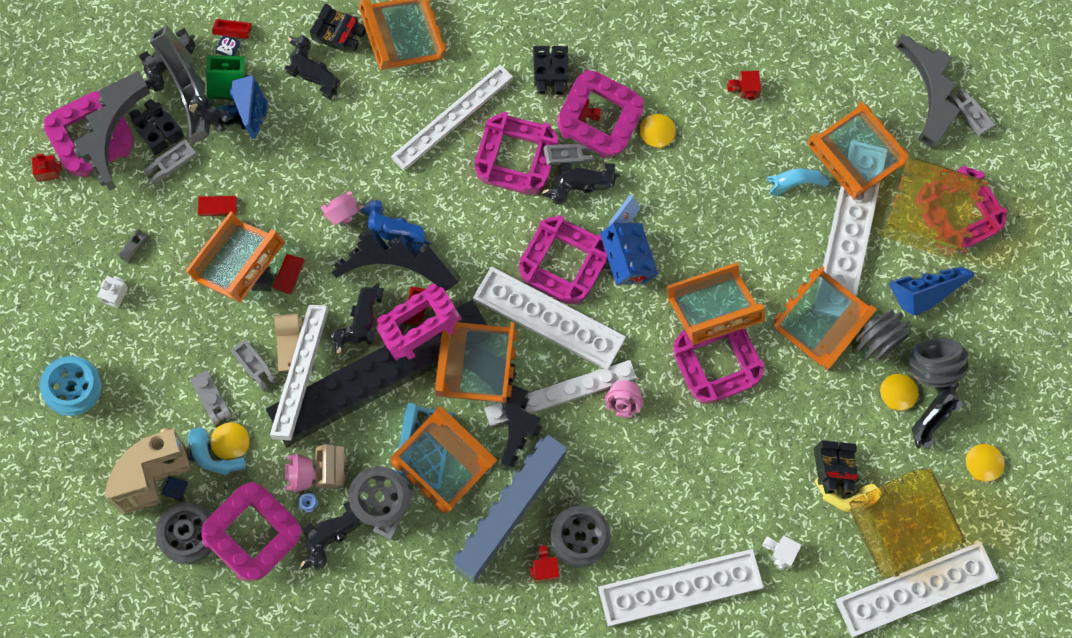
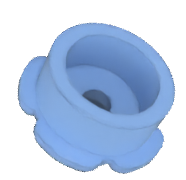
M312 493L303 494L299 498V508L305 510V512H312L318 506V500Z

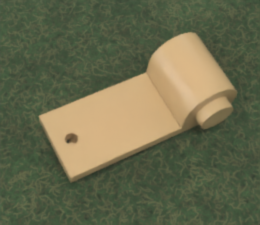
M298 313L275 315L274 317L279 373L289 372L300 336V329L303 325V318L299 317Z

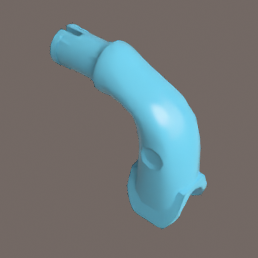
M802 168L792 169L776 176L767 177L769 183L775 184L770 190V195L773 196L781 195L786 190L805 183L826 187L830 182L828 180L829 177L822 174L819 170Z
M203 428L190 430L187 443L196 463L201 468L222 475H229V472L246 468L244 457L226 461V459L213 461L208 452L207 443H209L207 432Z

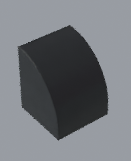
M271 267L265 269L251 288L252 291L271 292L273 280Z

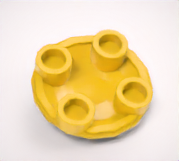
M662 114L649 115L642 120L640 125V138L647 145L657 149H662L669 145L676 135V127L673 121Z
M892 374L882 382L880 386L881 398L890 410H907L917 402L919 395L918 387L909 376Z
M224 423L213 432L210 441L211 448L215 455L222 460L238 459L249 450V434L238 423Z
M978 444L966 454L967 469L976 481H994L1004 471V457L992 445Z

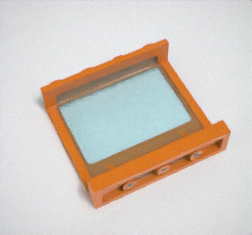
M370 0L360 1L359 10L379 70L432 62L443 58L446 52V45L441 40L440 28L436 25L434 11L429 6L430 0H392L373 4L370 3Z
M862 101L859 102L854 111L819 135L814 133L807 142V145L853 200L903 166L909 158L906 149L896 142L894 135L885 129L883 122L873 115L871 108Z
M230 211L185 272L197 283L241 303L285 244V241L276 231L271 229L267 233L240 221Z
M738 263L667 286L668 300L693 345L765 322V308L762 303L756 304L739 275Z
M821 266L819 270L815 268L808 276L811 280L807 285L803 282L798 288V296L795 299L791 297L786 303V311L783 314L779 312L773 319V322H775L773 328L820 366L828 370L877 309L873 305H866L824 271L825 268Z
M457 322L453 326L455 331L450 335L446 329L443 330L435 385L436 396L506 403L507 397H511L512 385L508 384L509 378H513L514 367L511 366V359L515 360L516 355L513 341H517L518 330L515 329L514 322H510V327Z
M441 406L389 459L395 470H401L406 475L405 478L410 484H415L426 499L430 498L435 503L434 506L441 513L445 512L446 514L453 509L457 502L497 461L489 451Z

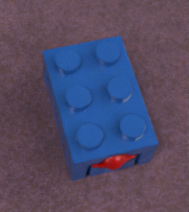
M613 223L600 233L616 285L646 284L659 275L642 223Z

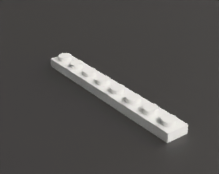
M501 65L497 66L391 156V159L405 171L512 81L513 76Z
M308 305L270 433L272 439H292L329 311L327 306Z
M628 360L610 366L608 370L604 368L528 393L530 401L524 411L532 414L611 388L615 382L620 380H635L637 377L631 361ZM501 403L484 408L490 427L507 422L505 410Z

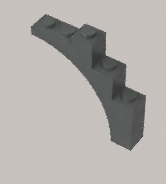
M165 25L151 34L150 44L163 60L180 92L188 118L189 139L192 143L198 140L202 141L209 135L211 124L202 115L198 120L195 119V114L189 110V104L196 96L206 97L204 94L206 84L192 68L193 56L172 30Z
M902 34L895 47L903 52L916 66L924 80L928 94V117L918 140L934 149L960 112V109L955 104L946 101L956 83L951 78L942 75L952 57L938 48L932 53L927 47L919 45L911 37Z
M139 71L98 90L101 96L98 100L102 108L86 116L89 122L86 126L90 133L73 141L77 147L73 150L78 159L83 158L85 164L90 163L94 171H99L100 175L97 178L102 187L106 185L109 191L116 188L109 169V146L114 130L123 115L136 102L150 94L148 86Z

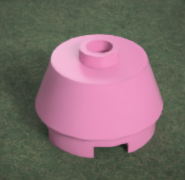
M351 191L334 198L328 205L325 204L321 207L324 213L323 216L335 226L340 223L345 225L354 220L352 216L359 212L356 196L354 197Z
M627 380L615 382L605 396L607 410L611 409L617 412L616 416L630 418L632 414L640 413L644 405L640 387L636 383Z
M297 453L295 455H287L290 464L285 465V480L289 481V486H286L285 490L296 493L311 488L312 480H315L316 468H313L312 459Z

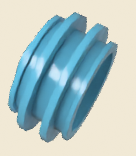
M66 356L56 359L46 367L41 375L39 387L42 398L52 411L63 416H77L86 413L95 406L101 396L102 383L98 371L89 361L81 357ZM78 372L83 374L81 378L76 377ZM68 373L67 377H61L62 375ZM59 384V389L54 390V385ZM85 384H88L87 390L83 389ZM75 386V390L70 392V387ZM61 396H65V397H66V401H65V400H61V399H59V398H60Z

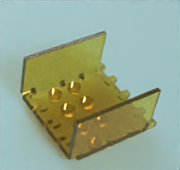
M907 158L900 171L910 175V177L902 176L898 191L904 193V195L897 193L892 206L898 212H890L887 224L880 231L879 236L952 259L958 252L967 254L968 249L961 246L964 237L972 238L973 233L966 230L970 219L978 220L979 216L973 214L972 211L976 201L981 203L984 201L983 197L978 196L980 186L988 187L989 182L918 158L915 160Z
M918 468L900 476L902 484L898 478L884 484L885 492L881 487H878L866 493L868 501L862 495L849 502L850 512L883 580L888 579V576H900L899 574L904 572L902 565L912 560L915 561L917 566L922 564L919 557L930 551L934 557L938 556L936 548L947 544V547L952 549L954 548L953 543L966 542L931 468Z

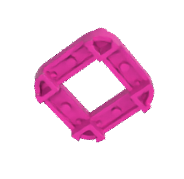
M586 70L574 82L557 116L556 122L562 133L561 136L565 139L569 137L600 153L599 157L601 158L615 157L628 144L642 114L643 99L633 90L603 74ZM591 91L622 107V112L610 136L578 120Z
M98 91L91 92L53 111L44 119V130L66 171L74 176L89 177L91 176L90 173L94 170L90 163L85 164L83 158L78 159L73 150L75 146L65 128L102 108L98 100L101 98ZM124 117L120 119L112 135L113 138L109 146V163L122 156L124 158L128 157L134 146V136Z
M501 112V114L493 116L485 124L484 134L475 157V173L477 178L488 185L523 194L540 193L547 183L552 165L547 166L543 148L546 145H557L558 136L556 132L546 122L542 125L508 116V112ZM503 135L538 144L529 174L494 165Z
M967 166L960 167L958 171L931 184H925L915 199L916 208L938 245L948 253L961 252L996 235L1006 223L1007 210L1005 207L1002 208L984 180L985 174L981 170L977 171L973 168H967ZM966 189L984 219L959 231H954L937 202Z
M560 215L543 219L525 253L520 258V277L528 285L564 303L579 304L589 295L607 261V254L601 235L598 234L596 236L564 220V217ZM555 238L588 254L572 283L540 268Z
M431 284L420 294L413 295L404 304L397 305L387 315L380 316L377 319L379 323L377 329L394 359L398 361L399 358L405 356L408 359L415 357L413 349L446 329L449 335L455 331L453 326L457 321H461L462 318L445 290L436 284ZM431 305L436 316L427 319L424 324L411 329L403 336L399 325Z
M745 328L696 345L692 344L684 330L676 338L673 345V356L691 395L701 404H713L751 389L758 384L763 375V360L760 361ZM727 337L742 370L713 382H708L693 350Z
M250 482L240 486L203 523L201 532L202 543L206 548L209 547L237 575V579L254 582L266 576L297 544L301 534V527L297 520L264 487ZM249 505L278 532L254 559L224 531Z

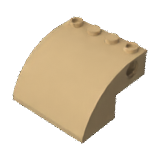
M170 427L160 430V433L137 442L115 464L107 482L105 495L106 499L122 515L161 504L156 481L192 470L187 452L188 448L175 429ZM174 459L173 463L166 464L167 460Z

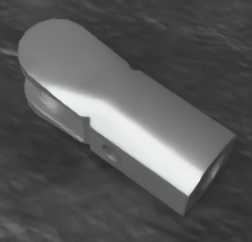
M140 229L135 231L130 241L118 255L127 263H130L137 252L149 240V235L142 234Z

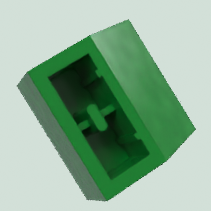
M207 55V98L232 99L230 95L232 81L247 77L245 57Z

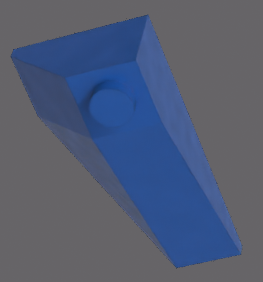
M252 75L232 81L230 95L235 101L248 133L252 139H256L260 131V124L264 122L263 117L267 116L268 101Z
M964 267L940 270L939 275L923 273L922 278L913 280L912 276H906L889 282V286L903 310L911 315H920L922 312L934 307L974 277V272Z

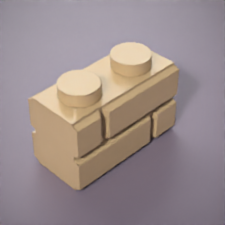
M328 444L316 447L315 487L337 489L344 486L346 481V474L344 473L346 454L344 453V447Z

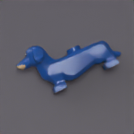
M372 200L369 204H358V211L369 216L368 227L370 231L374 228L383 239L390 241L395 236L399 238L403 235L410 244L414 245L413 248L416 252L424 243L427 245L430 243V241L426 240V233L421 226L410 224L403 218L392 219L384 216L381 201Z

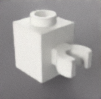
M107 276L103 280L97 295L100 302L119 308L128 289L124 283L125 281L116 276L113 278Z
M783 535L779 543L766 537L762 546L774 551L770 560L774 561L776 567L789 569L801 544Z

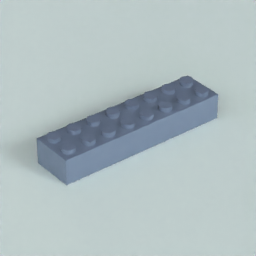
M547 435L545 439L541 438L535 446V453L533 455L530 453L527 456L523 469L516 471L512 477L513 481L510 487L506 485L501 492L500 501H495L489 509V516L481 519L477 525L478 529L475 535L471 533L465 542L464 550H459L454 556V570L473 584L565 459L567 447L551 436Z

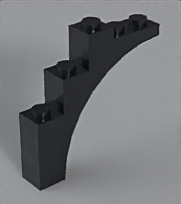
M374 228L369 232L365 230L358 236L359 240L356 243L358 247L348 253L349 257L345 260L343 258L339 259L334 264L335 267L331 272L338 278L344 273L361 266L392 264L408 268L423 275L438 287H442L445 292L457 284L460 279L458 273L433 242L428 245L424 243L416 252L403 235L399 238L395 236L386 244Z
M473 346L465 361V369L485 381L496 395L503 394L506 360ZM511 363V366L514 367L513 378H509L508 384L512 385L511 397H507L506 403H501L505 410L509 433L506 451L501 462V469L507 472L510 467H515L519 458L516 456L519 449H524L527 439L533 441L535 436L538 437L543 427L541 425V418L524 411L530 401L528 391L511 384L517 376V372H515L516 365Z

